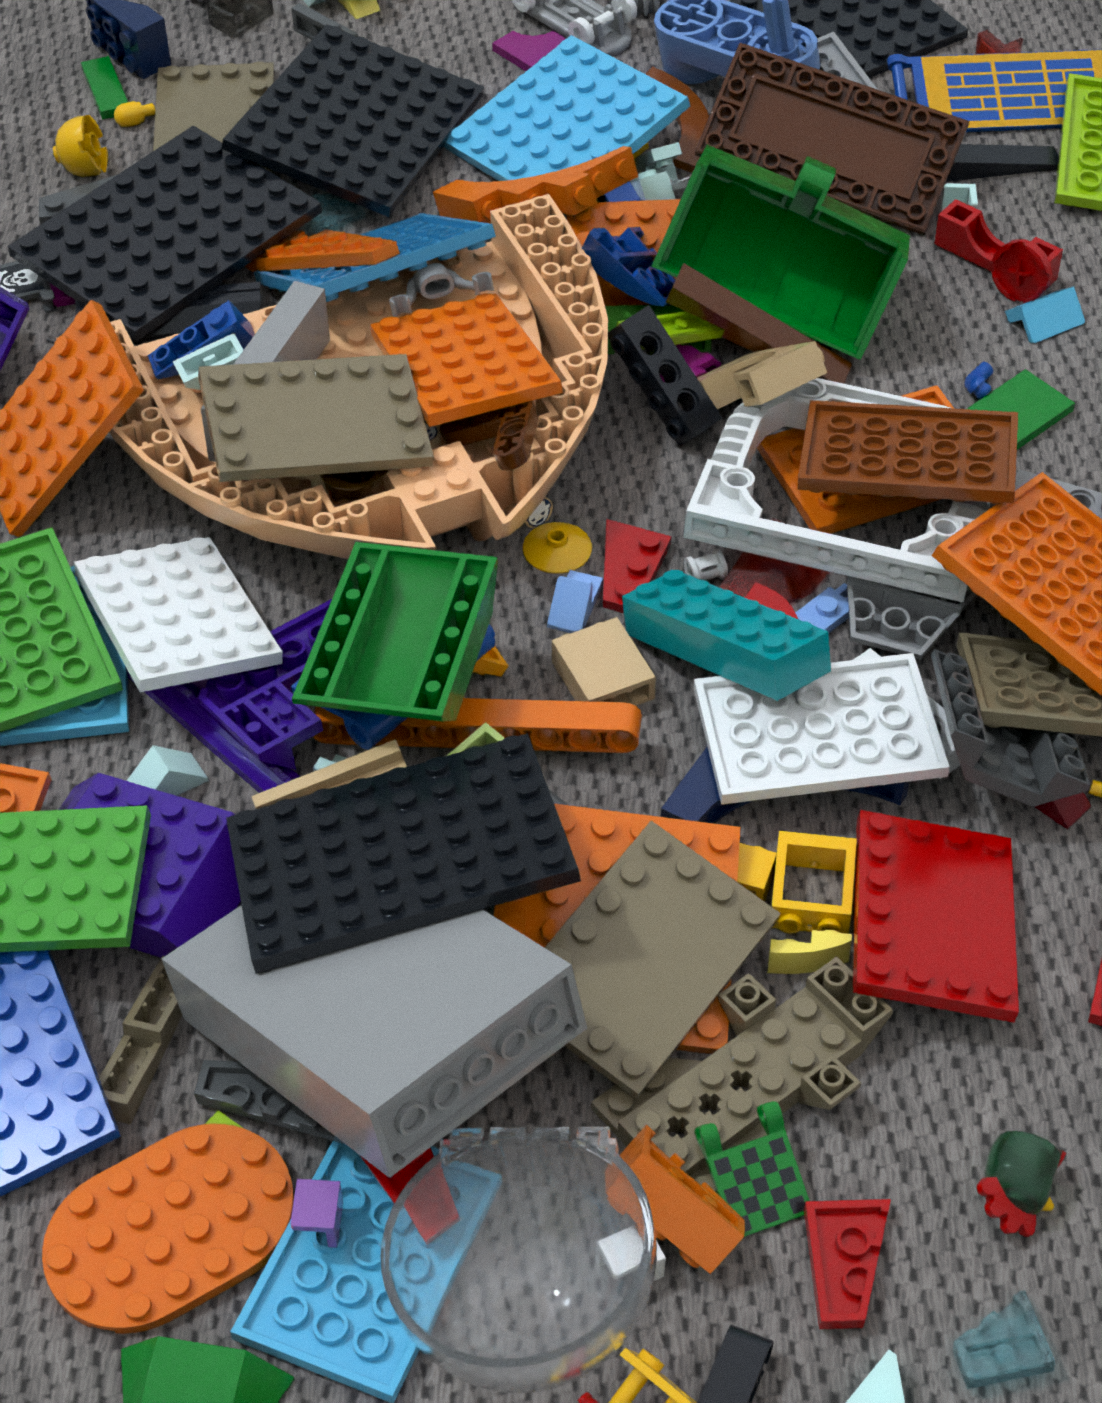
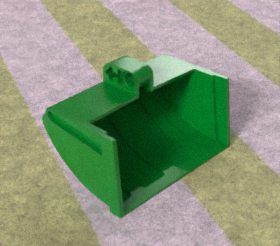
M707 144L692 172L651 267L677 277L683 263L805 336L861 360L908 261L910 235L827 196L836 173V168L807 156L796 181Z

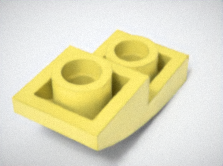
M812 930L810 943L799 942L794 939H771L767 973L800 974L815 972L836 956L843 963L849 962L852 934L840 933L835 930Z

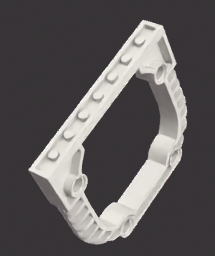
M816 378L762 405L745 407L744 403H741L734 410L733 414L729 416L712 458L707 460L686 510L683 538L964 602L968 585L953 573L945 570L942 564L932 557V554L939 544L989 510L991 503L953 501L948 513H938L930 517L925 534L903 541L901 549L898 550L763 519V509L753 499L755 476L748 469L756 448L767 435L786 426L802 430L806 429L810 400L936 408L950 407Z

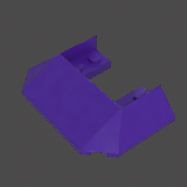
M332 599L270 631L282 650V664L209 678L205 688H201L198 697L199 703L260 761L296 770L292 748L323 731L321 719L306 705L293 704L292 696L294 692H292L291 685L301 677Z

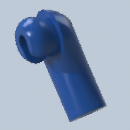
M982 362L965 379V388L979 400L991 391V385L985 381L993 375L992 366L987 362Z

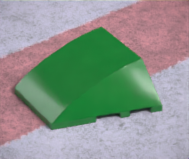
M161 1336L121 1349L123 1403H278L284 1392L288 1391L295 1380L294 1376L242 1349Z

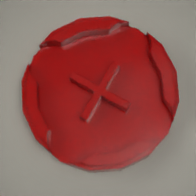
M1014 239L1001 246L992 258V263H994V270L991 272L992 279L997 289L1007 299L1027 303L1044 295L1050 287L1053 275L1051 263L1046 253L1036 243L1026 239Z

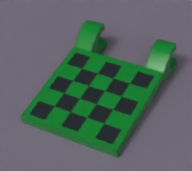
M775 1101L761 1104L756 1110L767 1134L766 1136L722 1151L719 1132L714 1123L698 1126L694 1130L716 1192L745 1220V1236L803 1216L805 1202L810 1201L785 1131L781 1108Z

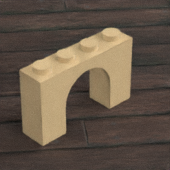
M816 341L751 352L697 377L717 409L742 398L744 406L749 407L762 405L826 374L827 370L824 365L825 359L822 351L817 347Z

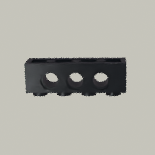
M649 305L608 332V339L612 349L620 355L629 369L631 378L639 384L647 397L650 407L658 413L666 426L667 433L677 444L681 446L722 419L721 414ZM641 346L644 347L646 353L642 351ZM659 373L663 376L664 381L661 380ZM677 401L682 405L683 410L678 406Z

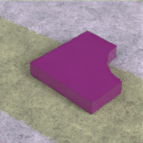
M511 31L492 42V51L527 71L566 38L554 31L534 36Z

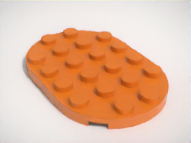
M202 1124L182 1129L113 1165L75 1188L59 1205L49 1222L42 1247V1262L45 1278L53 1296L64 1311L81 1324L90 1328L92 1326L103 1330L115 1331V1333L120 1334L151 1330L178 1318L249 1278L267 1264L292 1215L295 1194L288 1168L278 1151L264 1138L247 1129L227 1124Z

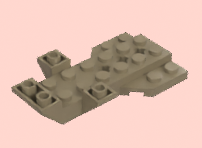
M837 956L808 976L806 987L777 1008H775L776 999L750 973L746 974L718 994V1000L737 1035L734 1039L703 1061L669 1058L637 1100L615 1084L591 1101V1109L626 1147L647 1124L656 1133L651 1141L669 1158L674 1153L678 1154L685 1161L681 1169L700 1185L706 1182L716 1192L705 1157L694 1134L695 1128L704 1124L714 1123L719 1132L723 1151L767 1135L756 1111L757 1107L761 1104L775 1101L779 1104L782 1114L797 1102L831 1110L861 1087V1082L846 1066L862 1055L891 1017L893 1009L879 997L853 993V971ZM735 1086H740L737 1091L733 1089ZM741 1086H744V1087L748 1088V1090H747V1091H743V1089L741 1088ZM708 1108L709 1110L713 1109L717 1112L715 1114H712L710 1111H708L706 1114H704L702 1110ZM682 1132L685 1134V1136L680 1138L679 1135L676 1134L674 1137H671L670 1133Z

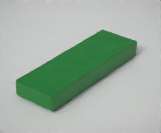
M109 56L81 62L83 74L102 120L113 118L116 107L128 101Z

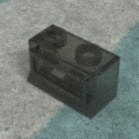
M212 0L207 3L209 24L227 34L231 39L237 38L274 14L272 0ZM242 13L243 19L235 23V16Z

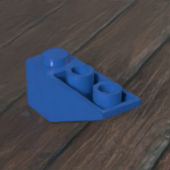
M228 300L148 355L155 377L159 380L179 375L173 361L233 333L244 350L255 335L251 323Z

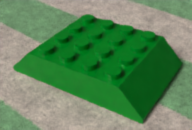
M355 542L292 696L293 704L441 722L455 721L492 617L498 558Z

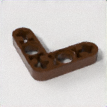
M529 401L443 423L440 425L439 431L446 445L460 441L462 445L496 437L493 455L499 468L507 471L522 466L528 460L539 418L533 402Z

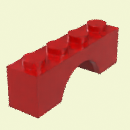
M955 199L938 214L934 244L992 272L994 270L992 258L996 251L1005 243L991 233L985 223L982 211ZM1035 237L1031 242L1036 243L1046 253L1051 263L1053 274L1051 286L1058 278L1063 249Z

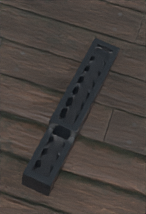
M961 144L946 182L1058 170L1059 156L1054 146Z

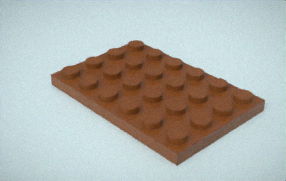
M810 400L798 474V490H809L814 493L825 491L841 492L848 495L872 494L883 497H916L923 500L934 498L950 499L957 502L981 501L991 504H1014L1018 412Z

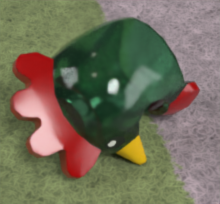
M1006 1131L996 1138L987 1156L985 1178H982L977 1184V1192L986 1198L984 1209L987 1216L990 1218L999 1217L1000 1229L1004 1234H1013L1018 1231L1023 1237H1029L1035 1232L1036 1215L1040 1211H1051L1054 1208L1050 1198L1052 1181L1057 1168L1066 1156V1152L1057 1149L1052 1143L1042 1137L1023 1131Z

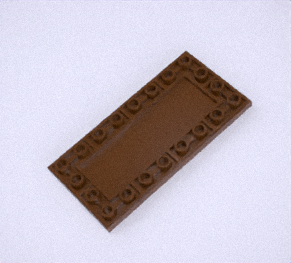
M739 42L695 149V156L700 157L708 144L796 181L806 157L809 156L836 168V173L827 196L877 220L925 235L969 126V121Z

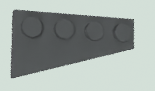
M203 1061L194 1091L198 1104L345 1144L239 1061Z

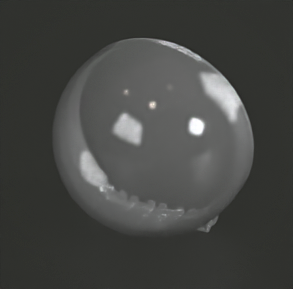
M491 1127L489 1141L485 1142L483 1128H455L450 1132V1139H441L439 1154L427 1162L411 1178L399 1194L389 1214L382 1238L380 1257L383 1282L394 1313L403 1329L420 1351L439 1368L455 1378L476 1387L496 1392H541L576 1381L599 1368L629 1338L647 1306L653 1288L657 1262V1242L654 1220L647 1195L635 1173L618 1155L617 1139L611 1138L610 1127H578L576 1140L571 1139L570 1127H534L533 1134H528L526 1127Z

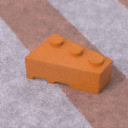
M646 1124L613 1163L609 1192L612 1193L611 1198L625 1212L631 1213L634 1211L645 1220L646 1228L656 1238L662 1241L667 1238L678 1247L680 1256L694 1268L701 1266L711 1274L744 1238L745 1220L706 1182L700 1185L681 1169L685 1161L678 1154L674 1153L669 1158L651 1141L656 1133Z

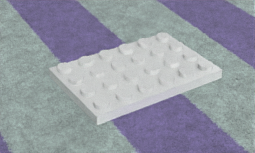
M210 537L193 538L180 543L159 544L152 548L126 550L119 554L92 556L85 560L74 561L75 575L139 692L282 664V650Z
M914 653L831 663V672L778 701L722 676L694 679V692L721 804L942 778L949 775L950 766Z

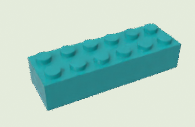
M667 571L663 576L649 583L641 584L635 590L622 596L625 627L629 636L776 701L831 672L828 631L813 626L809 622L786 615L782 611H776L761 605L755 600H749L734 594L730 590H724L709 584L705 580H699L685 574L683 571Z

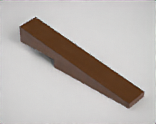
M683 263L666 300L667 303L725 329L722 334L723 338L753 352L814 341ZM816 342L817 347L824 355V365L827 370L826 374L818 378L845 384L852 363Z

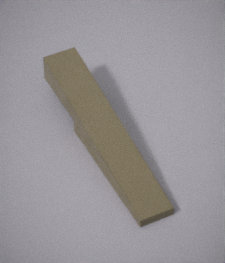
M162 956L123 1021L124 1035L99 1076L115 1121L131 1125L182 1017L162 962V958L165 956Z

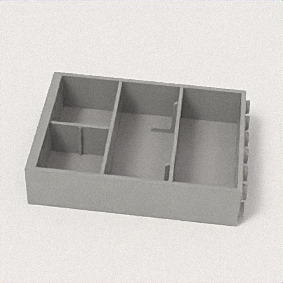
M241 905L162 958L185 1021L389 1178L587 1029L572 964L483 909L256 974L251 961Z

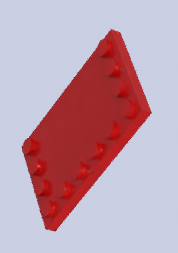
M860 810L856 825L853 993L1015 1023L1019 1013L1011 838Z

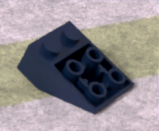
M86 0V14L90 20L92 30L90 37L96 47H102L113 60H119L130 73H136L142 79L157 73L158 68L171 66L165 20L161 15L147 5L125 0Z

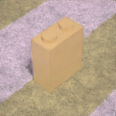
M618 617L598 622L593 626L564 634L552 640V663L575 701L625 702L637 706L655 699L656 676Z

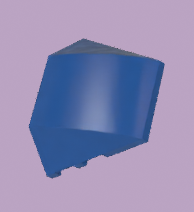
M628 227L620 236H612L606 228H593L589 232L581 249L590 256L591 264L599 276L640 301L662 307L672 306L666 300L676 279L665 272L651 267L657 251L654 248L649 250L640 238L644 235V232L640 227Z

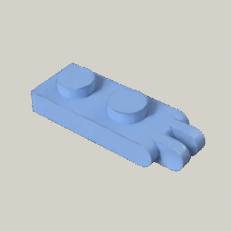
M842 584L836 590L828 587L795 612L798 619L809 622L813 626L828 631V633L833 631L849 618L847 584Z

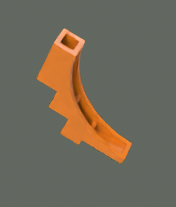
M622 146L587 162L533 177L494 182L455 180L433 191V195L440 216L491 224L490 211L547 194L551 196L562 214L574 216L597 204L596 198L637 178L638 172L631 147Z

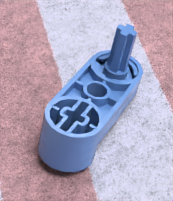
M669 0L661 5L655 13L654 24L663 70L684 84L703 83L715 79L719 75L725 77L739 42L819 70L821 63L817 37L812 30L791 22L788 0H762L764 13L726 0Z

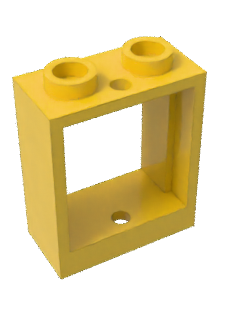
M779 831L771 907L781 914L772 928L780 929L785 933L835 930L840 933L849 934L852 914L856 838ZM785 865L844 871L841 906L782 900Z

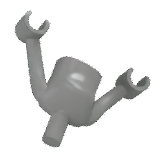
M441 263L429 264L427 267L417 270L413 278L408 281L406 295H396L389 299L393 317H398L397 315L401 313H412L411 305L416 300L417 292L427 299H435L451 293L454 286L459 289L473 290L475 295H480V292L486 290L494 291L491 273L482 272L472 276V281L460 277L455 271L447 269Z

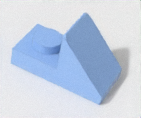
M569 570L567 577L559 576L556 582L547 627L567 633L584 629L603 587V578Z

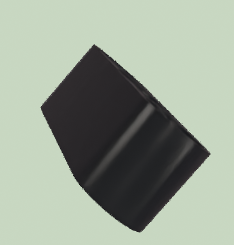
M731 1324L697 1403H752L764 1374L762 1370L764 1363L768 1364L774 1341Z

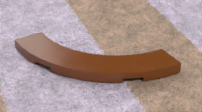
M651 67L646 72V75L682 93L689 99L690 107L676 118L681 130L679 145L682 154L674 158L673 162L675 167L692 173L700 158L695 156V149L709 118L707 109L695 92L686 84L662 70Z

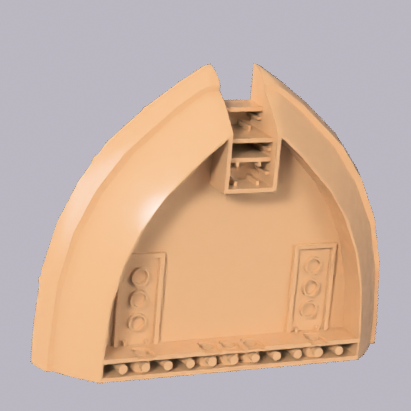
M549 194L490 211L491 224H493L496 237L491 238V241L487 242L484 247L474 250L463 249L456 251L457 256L440 261L437 257L427 261L428 265L441 263L447 269L455 271L460 277L472 281V276L475 274L490 272L494 291L486 290L480 292V294L496 293L561 380L562 393L532 401L539 419L530 455L522 466L513 470L505 471L499 468L493 455L496 437L462 445L460 441L446 445L441 435L440 444L435 449H432L434 455L433 466L391 469L375 482L371 493L360 500L348 501L343 499L336 502L332 498L331 490L327 494L322 484L311 488V480L295 477L219 482L216 463L208 459L201 408L204 405L201 390L186 388L180 375L158 380L154 375L148 358L150 353L178 334L134 346L121 319L110 323L144 391L109 433L158 486L206 517L264 541L349 559L355 542L436 550L431 537L464 526L468 527L476 541H485L491 537H494L495 540H500L511 535L522 526L543 501L590 425L603 386L608 361V316L597 274L591 264L590 256L581 249L582 246L573 229ZM409 268L398 271L399 276L394 279L379 281L378 278L369 281V287L363 290L350 292L347 289L338 292L339 297L337 299L326 302L330 341L317 359L383 355L372 337L370 324L380 322V320L386 317H393L389 299L396 295H406L407 283L413 278L417 270L409 271ZM455 286L448 295L435 299H427L417 292L416 300L412 303L411 310L412 312L418 309L430 310L442 307L447 302H462L474 299L477 295H475L473 290L459 289ZM276 305L243 314L251 323L255 334ZM401 313V314H398L397 316H398V317H401V316L409 315V313Z

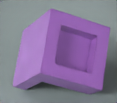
M297 1179L290 1222L292 1230L326 1232L328 1247H338L343 1209L340 1181Z

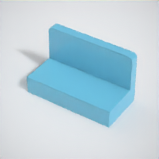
M1074 286L1057 290L1034 301L1005 311L1010 323L1022 320L1030 343L1042 341L1085 323Z

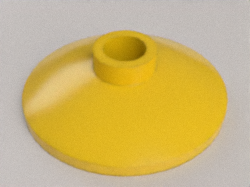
M551 522L540 525L530 531L523 542V554L529 564L540 571L553 574L568 573L569 570L574 571L588 561L592 552V543L586 532L575 525L564 522Z

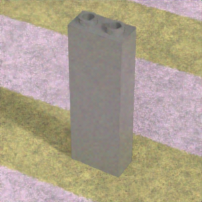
M294 281L234 364L317 359L330 341L325 289ZM203 405L201 408V414L205 433L208 459L210 461L215 462L205 408Z

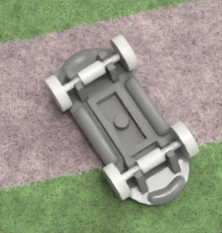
M512 0L519 11L529 14L566 38L572 35L610 56L623 53L631 43V30L626 23L637 16V6L634 0H612L611 5L607 4L605 7L593 0Z

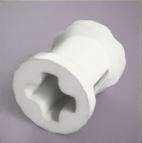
M719 548L712 550V553L695 559L691 556L684 558V569L687 575L705 581L719 578L720 580L728 578L727 563Z

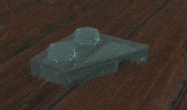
M1025 1290L1016 1293L1013 1296L1012 1303L998 1314L995 1311L991 1312L981 1320L977 1328L966 1331L953 1344V1354L967 1389L1054 1371V1356Z

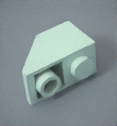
M655 169L639 173L637 178L630 181L642 201L675 199L667 171L657 174Z

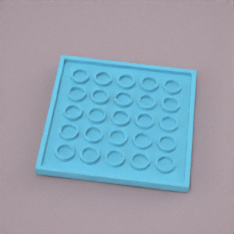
M570 35L482 108L478 109L461 125L453 129L444 147L498 181L533 177L587 162L622 146L631 147L634 154L690 107L688 97Z

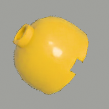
M80 115L66 121L58 129L55 139L56 146H53V154L59 164L62 163L68 172L76 176H97L102 171L106 172L107 147L101 148L98 138L103 137V134L91 115Z

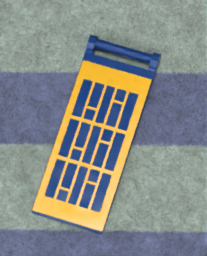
M1102 49L915 57L893 54L888 57L887 64L888 69L892 71L895 96L908 100L903 69L911 68L916 103L968 120L969 126L966 132L1062 128L1066 82L1069 73L1102 78Z

